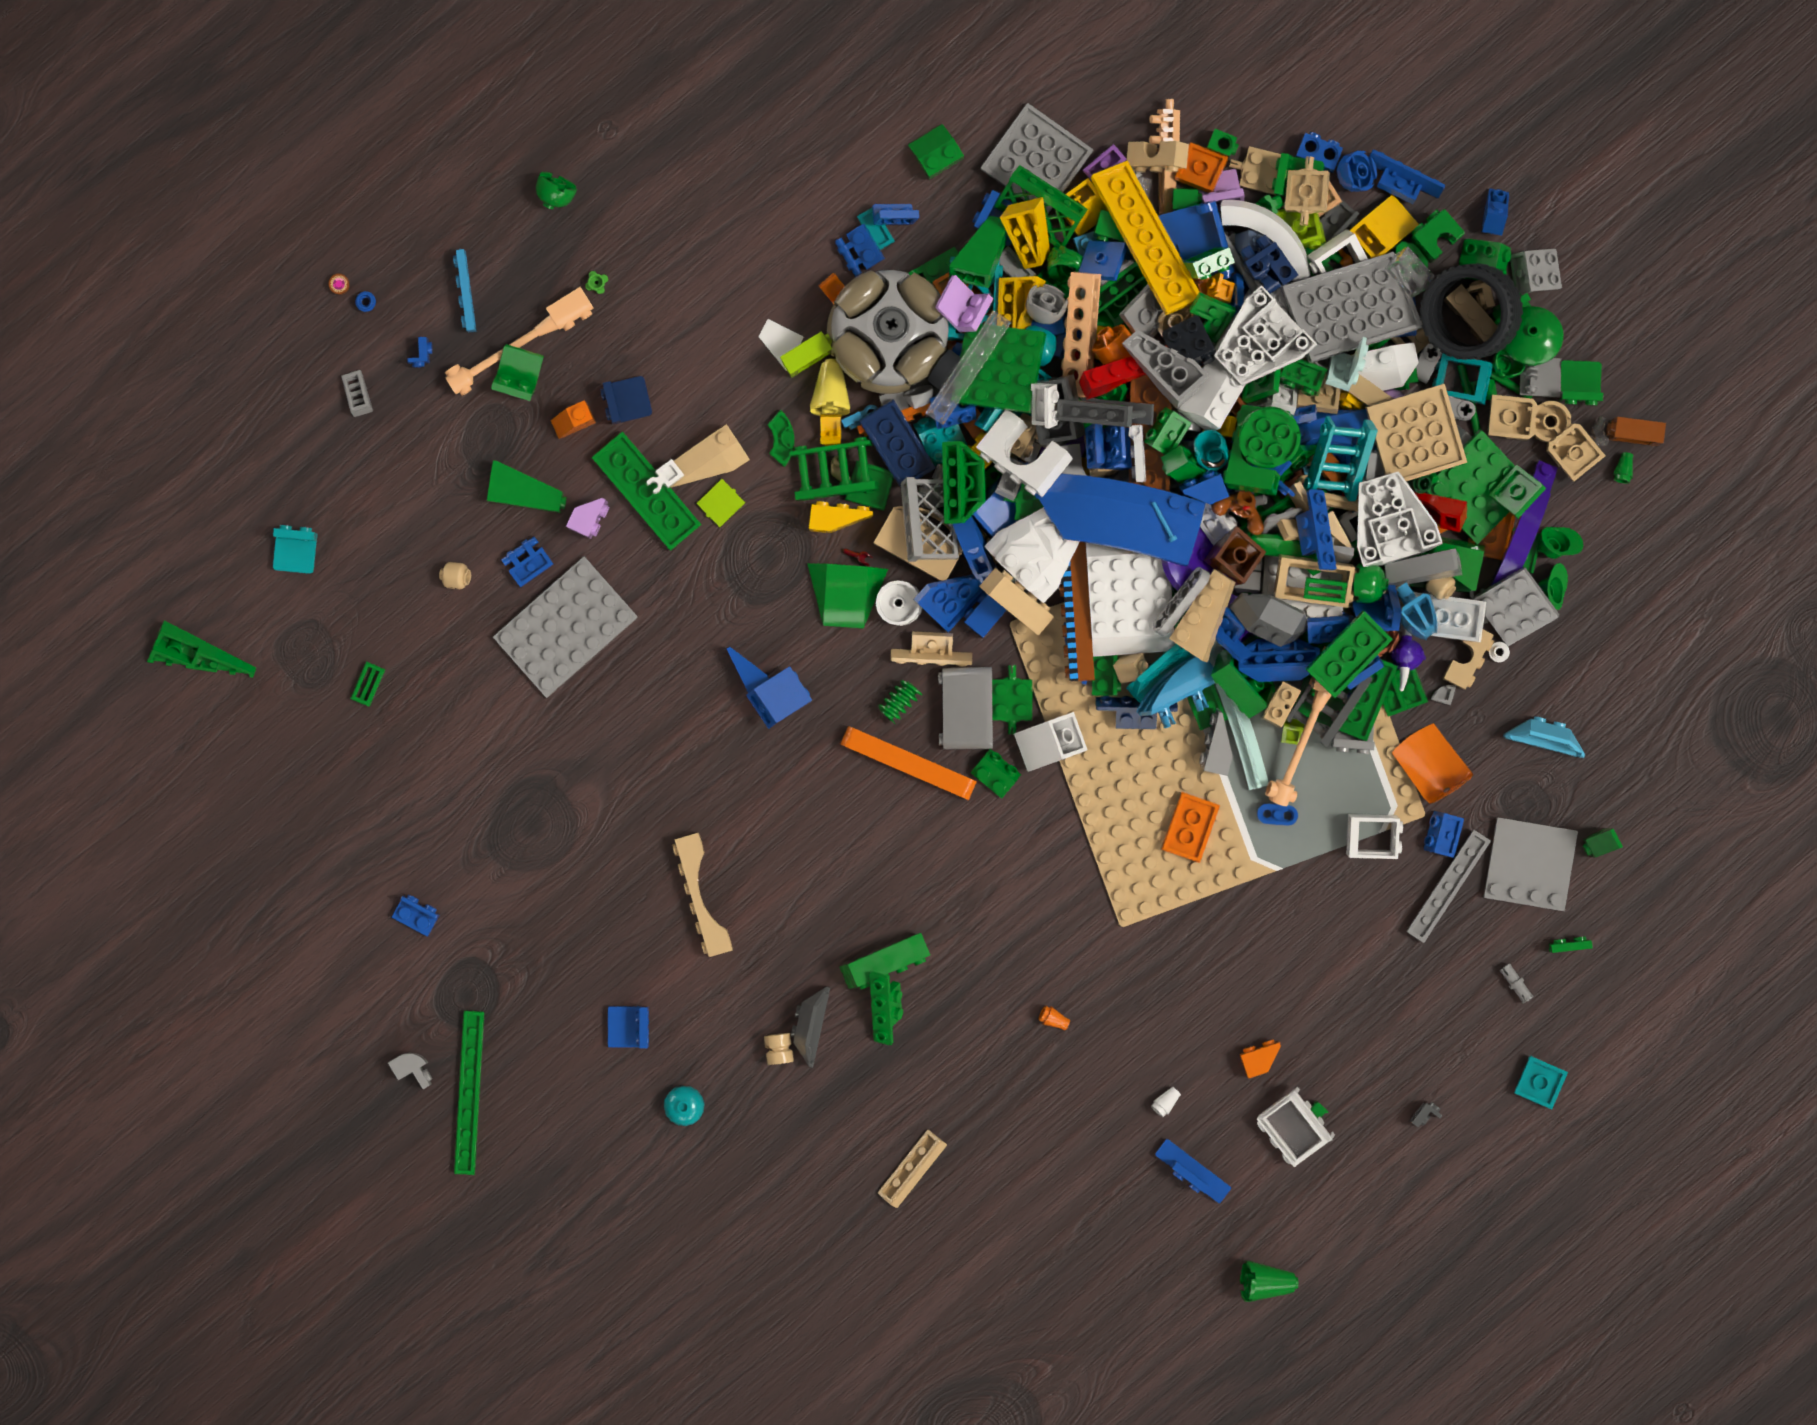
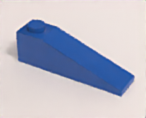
M1366 409L1338 410L1337 414L1317 412V420H1314L1312 423H1298L1301 434L1300 445L1318 444L1320 427L1324 423L1326 416L1331 417L1336 427L1359 429L1362 427L1364 420H1369Z

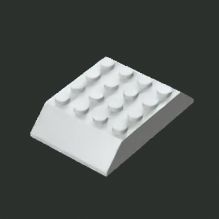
M1085 542L1093 657L1167 652L1174 646V642L1169 639L1174 632V627L1165 636H1161L1153 631L1155 620L1172 599L1171 583L1164 573L1161 559L1128 550Z

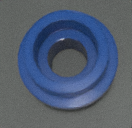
M364 291L357 295L355 303L359 310L369 312L374 309L376 299L372 293ZM368 298L369 304L363 305V299Z

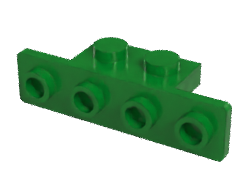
M871 972L870 990L873 1038L875 1042L892 1045L893 1026L903 1016L900 982L892 981L890 983L888 975Z

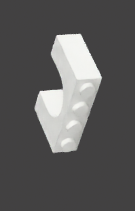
M1005 410L976 446L981 453L979 456L987 463L990 461L995 463L994 467L1001 473H1009L1010 478L1015 483L1026 485L1024 488L1032 495L1037 493L1043 497L1073 458L1065 449L1051 441L1034 462L1027 465L1012 463L1010 460L1011 448L1027 426L1021 418L1011 411Z

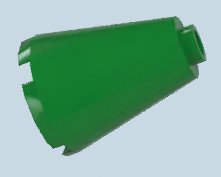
M1246 1261L1242 1265L1240 1284H1244V1291L1240 1290L1244 1302H1252L1291 1294L1298 1288V1277H1295L1293 1272L1253 1261Z

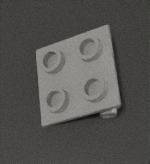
M1553 358L1547 363L1536 366L1525 365V369L1520 374V395L1560 398L1561 358Z

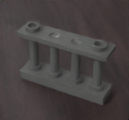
M1082 397V401L1058 399L1057 420L1132 427V423L1153 425L1154 404L1095 398L1086 400L1085 397Z
M1368 677L1356 685L1353 694H1346L1342 691L1337 696L1345 704L1341 712L1339 710L1335 711L1327 705L1324 706L1322 712L1332 718L1333 724L1330 728H1324L1315 722L1312 730L1322 738L1321 744L1327 748L1329 747L1372 682V677ZM1310 684L1297 704L1292 707L1286 719L1289 723L1295 718L1306 725L1308 717L1298 710L1304 701L1311 705L1313 703L1314 696L1310 694L1313 688Z

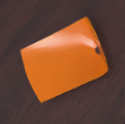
M1434 723L1413 733L1392 751V754L1423 798L1430 804L1452 793L1473 776L1468 766L1451 747ZM1445 788H1450V790L1444 793Z

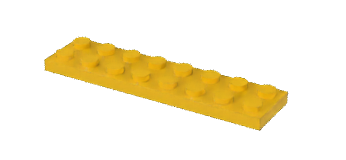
M1128 160L1093 174L1091 180L1165 316L1192 305L1200 291Z

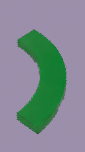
M1272 534L1252 535L1250 537L1266 551L1265 555L1279 557V554L1317 559L1316 553L1302 556L1299 540L1284 541L1282 536ZM1306 569L1313 576L1321 572L1319 570Z

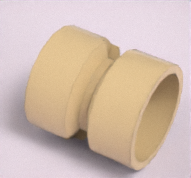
M790 1033L764 1036L765 1048L769 1049L766 1053L767 1065L794 1062L793 1051L789 1049V1046L792 1044Z

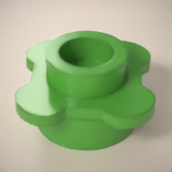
M591 271L585 287L588 291L594 290L598 294H602L605 291L604 286L608 282V277L605 274L600 275L595 271Z

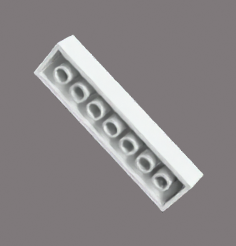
M1255 280V283L1259 288L1261 284L1259 281ZM1280 287L1270 295L1288 313L1289 309ZM1248 289L1244 296V302L1252 294L1250 289ZM1237 314L1231 319L1230 323L1228 324V326L1222 333L1221 337L1219 338L1217 344L1215 345L1214 348L1216 352L1219 346L1221 345L1224 337L1226 336L1228 330L1230 329L1233 321L1235 320ZM1215 358L1212 363L1202 367L1209 377L1192 397L1178 408L1180 413L1205 431H1216L1221 428L1245 386H1242Z

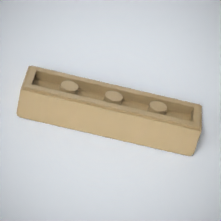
M927 1130L882 1186L878 1194L890 1205L898 1208L947 1144L930 1130Z

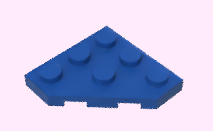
M974 574L926 584L913 600L949 633L985 591L979 587L981 585L980 580H976Z

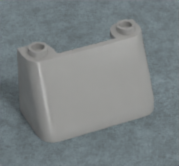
M992 667L942 668V672H938L939 684H943V733H939V745H943V750L993 749Z

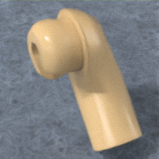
M837 455L831 460V474L841 482Z

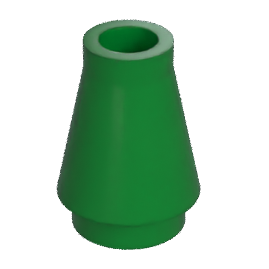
M1621 453L1613 473L1614 481L1629 484L1630 480L1633 479V454Z

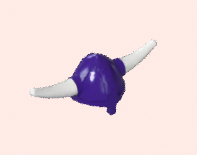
M1404 627L1401 641L1390 652L1393 664L1398 666L1397 669L1400 670V691H1403L1409 671L1414 670L1423 660H1426L1422 647L1418 642L1412 640V634Z

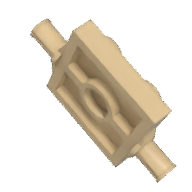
M1249 146L1247 156L1243 162L1231 159L1229 168L1241 170L1240 187L1277 196L1274 194V190H1272L1273 179L1277 178L1276 161L1277 158L1281 157V154Z
M1311 156L1310 158L1306 157L1304 169L1288 170L1285 211L1300 213L1301 226H1308L1309 214L1326 213L1330 173L1313 169L1314 157Z

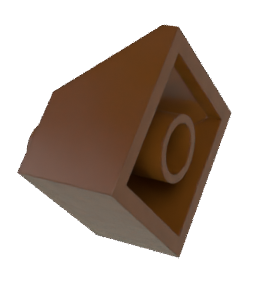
M1235 526L1212 547L1204 561L1213 569L1220 571L1235 581L1236 586L1245 584L1266 551L1239 527Z

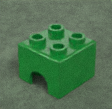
M1438 209L1435 210L1426 219L1428 223L1425 225L1420 223L1411 232L1413 236L1410 238V242L1418 247L1429 263H1432L1443 253L1437 245V238H1446L1453 245L1465 234L1463 229L1445 209L1441 212Z

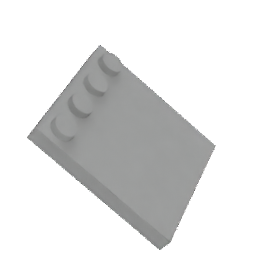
M1027 103L980 170L1006 187L1013 172L1020 165L1064 193L1092 154L1093 149ZM1013 182V192H1022L1021 187ZM1028 195L1030 200L1037 198L1034 195ZM1046 206L1047 213H1049L1053 207Z
M1497 817L1483 898L1565 911L1578 831Z

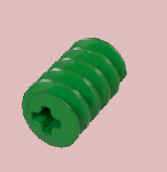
M901 680L902 688L894 687L897 694L890 692L891 700L884 698L886 706L878 705L880 711L894 724L893 718L901 719L899 712L907 713L904 706L912 707L910 700L917 702L915 694L923 695L909 681Z

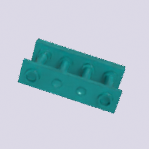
M1330 416L1325 417V421L1320 427V437L1308 476L1304 479L1306 491L1310 489L1316 490L1317 488L1342 490L1348 501L1356 502L1359 483L1363 480L1378 432L1372 420H1364L1362 427L1356 429L1336 427ZM1333 435L1359 437L1354 447L1330 445ZM1327 453L1353 455L1351 463L1348 465L1325 462ZM1322 470L1347 473L1346 480L1343 482L1319 479Z

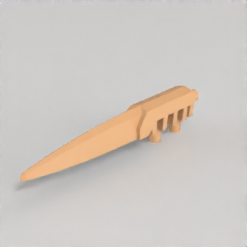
M1166 99V109H1158L1157 114L1159 115H1150L1149 117L1150 123L1159 124V128H1157L1159 136L1149 137V143L1159 144L1156 153L1159 152L1160 141H1179L1180 110L1174 109V99ZM1166 169L1158 172L1159 215L1174 211L1172 209L1173 188L1177 186V181L1175 180L1177 172H1168Z

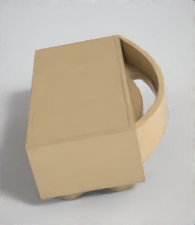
M903 506L893 507L874 541L876 546L939 581L948 579L958 561L957 559L908 562ZM919 508V511L923 514L928 515L930 512L929 510ZM932 513V514L930 515L931 517L935 518L936 520H938V521H940V522L942 521V520H941L937 515H935L934 513ZM925 522L921 525V531L926 536L933 531ZM943 522L942 524L950 530V527ZM936 532L929 538L937 546L943 541ZM957 538L958 556L960 558L963 550ZM925 542L923 544V554H932L935 549ZM945 542L940 549L946 554H952V547Z

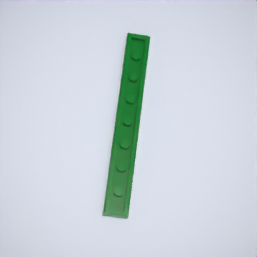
M464 1011L454 1174L475 1175L485 1012Z

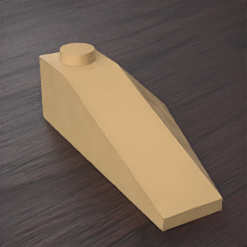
M727 424L673 461L684 474V477L674 483L671 488L732 472L750 460Z

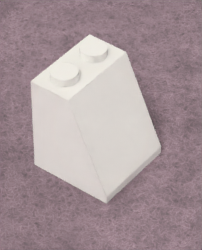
M1074 712L1014 734L1028 772L1087 751Z

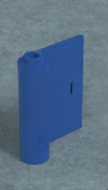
M1215 200L1158 215L1182 261L1215 247H1228ZM1233 264L1229 265L1230 269L1220 272L1224 274L1223 279L1232 277V273L1235 272ZM1218 270L1212 272L1211 275L1213 276L1218 274Z

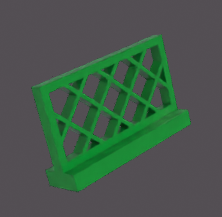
M1019 165L1010 177L1008 184L994 207L1004 212L1007 208L1002 204L1004 199L1011 198L1012 204H1016V197L1024 196L1025 201L1030 200L1028 195H1034L1037 198L1043 197L1049 242L1057 248H1060L1062 244L1066 246L1088 209ZM1013 182L1021 187L1022 192H1013ZM1046 206L1053 207L1056 210V214L1048 215ZM1063 217L1075 221L1072 226H1065ZM1058 218L1061 227L1052 228L1050 219ZM1062 231L1064 236L1063 243L1055 238L1054 232Z

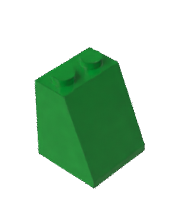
M1441 537L1443 544L1431 549L1429 554L1456 549L1460 555L1463 575L1454 576V578L1469 589L1476 591L1485 545Z

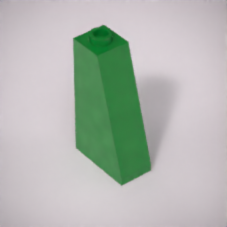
M989 216L950 263V278L952 275H956L963 283L985 288L990 287L1008 238V233L1000 217Z
M493 460L487 495L488 502L561 513V509H565L567 497L563 496L564 493Z

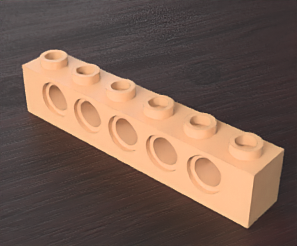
M1071 272V276L1068 279V287L1070 288L1067 298L1068 314L1064 323L1066 337L1063 340V349H1065L1061 368L1063 376L1073 375L1075 370L1078 372L1079 377L1075 380L1078 397H1085L1079 385V380L1083 371L1094 368L1095 354L1092 351V347L1096 342L1101 274ZM1082 288L1085 291V297L1083 299L1080 296V291ZM1080 309H1082L1084 313L1082 319H1080L1078 316V312ZM1078 330L1082 332V337L1080 340L1077 338ZM1076 350L1080 352L1079 360L1075 357Z

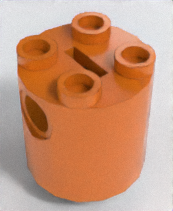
M1122 324L1113 328L1110 326L1105 327L1097 334L1098 339L1093 344L1092 351L1103 365L1131 357L1122 343L1132 334Z

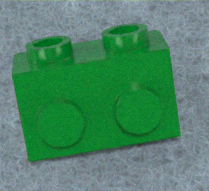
M991 749L971 771L972 775L1001 799L1021 776L1013 765L1008 764L999 753Z

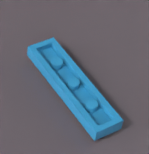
M459 249L456 250L453 261L454 267L459 270V275L456 276L457 288H461L462 296H459L460 308H464L465 315L461 316L462 327L466 328L468 333L477 332L466 251Z

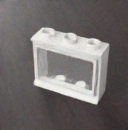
M1298 1086L1257 1117L1259 1128L1263 1132L1266 1131L1271 1137L1270 1142L1272 1145L1282 1151L1284 1160L1288 1164H1292L1293 1167H1296V1165L1331 1141L1335 1136L1333 1131L1329 1134L1325 1129L1323 1119L1321 1117L1317 1118L1310 1110L1311 1104L1308 1101L1304 1102L1300 1097Z

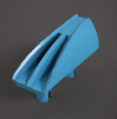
M1407 582L1398 587L1397 591L1399 593L1397 595L1404 604L1401 612V625L1415 637L1427 640L1429 636L1438 631L1437 615L1430 595L1423 593L1416 597Z
M1193 655L1165 674L1149 690L1139 704L1137 713L1140 716H1147L1158 712L1163 727L1169 728L1171 725L1176 724L1169 707L1191 695L1197 712L1208 708L1209 705L1202 690L1215 683L1211 676L1213 666L1210 661L1204 662Z

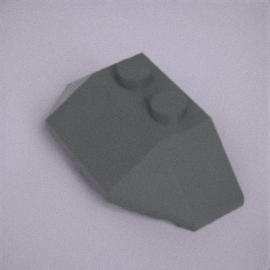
M1241 593L1230 604L1231 610L1247 631L1279 647L1296 641L1308 630L1304 611L1272 595H1248V593Z
M829 986L824 987L804 1000L801 1006L797 1005L795 1017L799 1019L797 1026L793 1025L791 1037L794 1038L793 1043L808 1066L812 1068L831 988Z

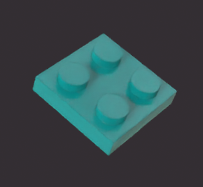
M1529 1056L1514 1093L1549 1109H1553L1568 1072Z

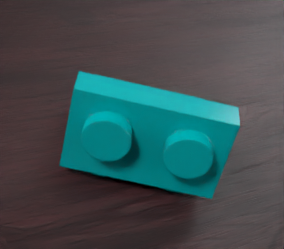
M933 416L922 418L913 424L925 451L935 466L943 463L942 442L962 441L967 445L959 424L937 429Z
M280 525L279 529L274 528L273 537H276L273 568L277 571L313 573L318 534L312 532V528L300 527V531L292 530V526Z

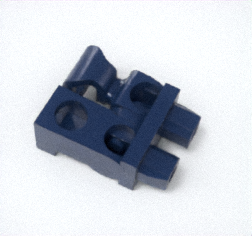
M1266 235L1255 240L1261 249L1256 254L1250 245L1239 251L1244 260L1242 264L1254 281L1259 280L1260 284L1263 285L1269 294L1298 276V273L1280 250L1277 243L1272 242ZM1268 271H1272L1277 281L1268 276Z

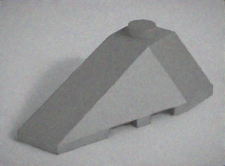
M1139 330L1135 331L1122 343L1159 391L1176 409L1192 397L1209 377L1195 360L1184 357L1177 353L1178 351L1160 344L1159 341Z

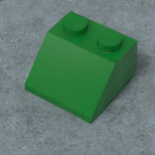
M943 124L908 145L929 180L964 159V154Z

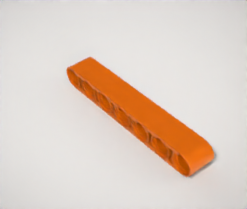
M850 726L847 727L840 745L967 800L970 799L977 783L975 780Z

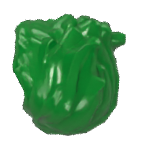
M1063 244L1060 245V248L1053 247L1047 257L1049 278L1059 284L1068 283L1071 272H1079L1083 260L1082 256L1073 249H1068Z

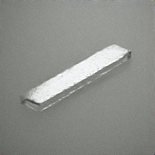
M994 310L992 311L925 414L944 425L1011 324L1008 319Z

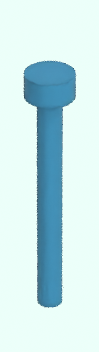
M1153 502L1152 505L1170 537L1168 540L1171 543L1177 537L1176 535L1173 536L1156 502Z

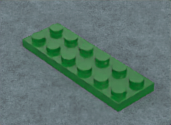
M623 431L592 457L670 551L702 525L670 487L667 489L663 484L660 492L653 494L657 484L651 483L647 486L646 483L650 478L658 477L655 474L656 470Z

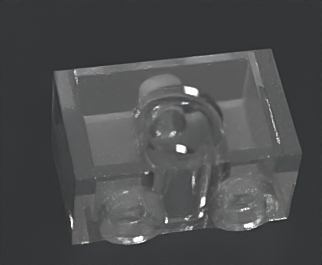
M1409 247L1395 254L1385 268L1411 298L1426 290V287L1434 278L1431 271Z

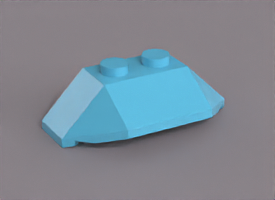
M1534 716V720L1528 719L1503 734L1505 739L1579 758L1585 757V753L1571 729L1565 728L1566 724L1554 721L1552 725L1546 723V719Z

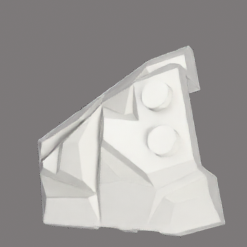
M1043 507L998 531L984 547L1019 583L1044 603L1058 589L1060 581L1080 541L1063 540L1059 535L1060 532L1056 525L1051 522Z

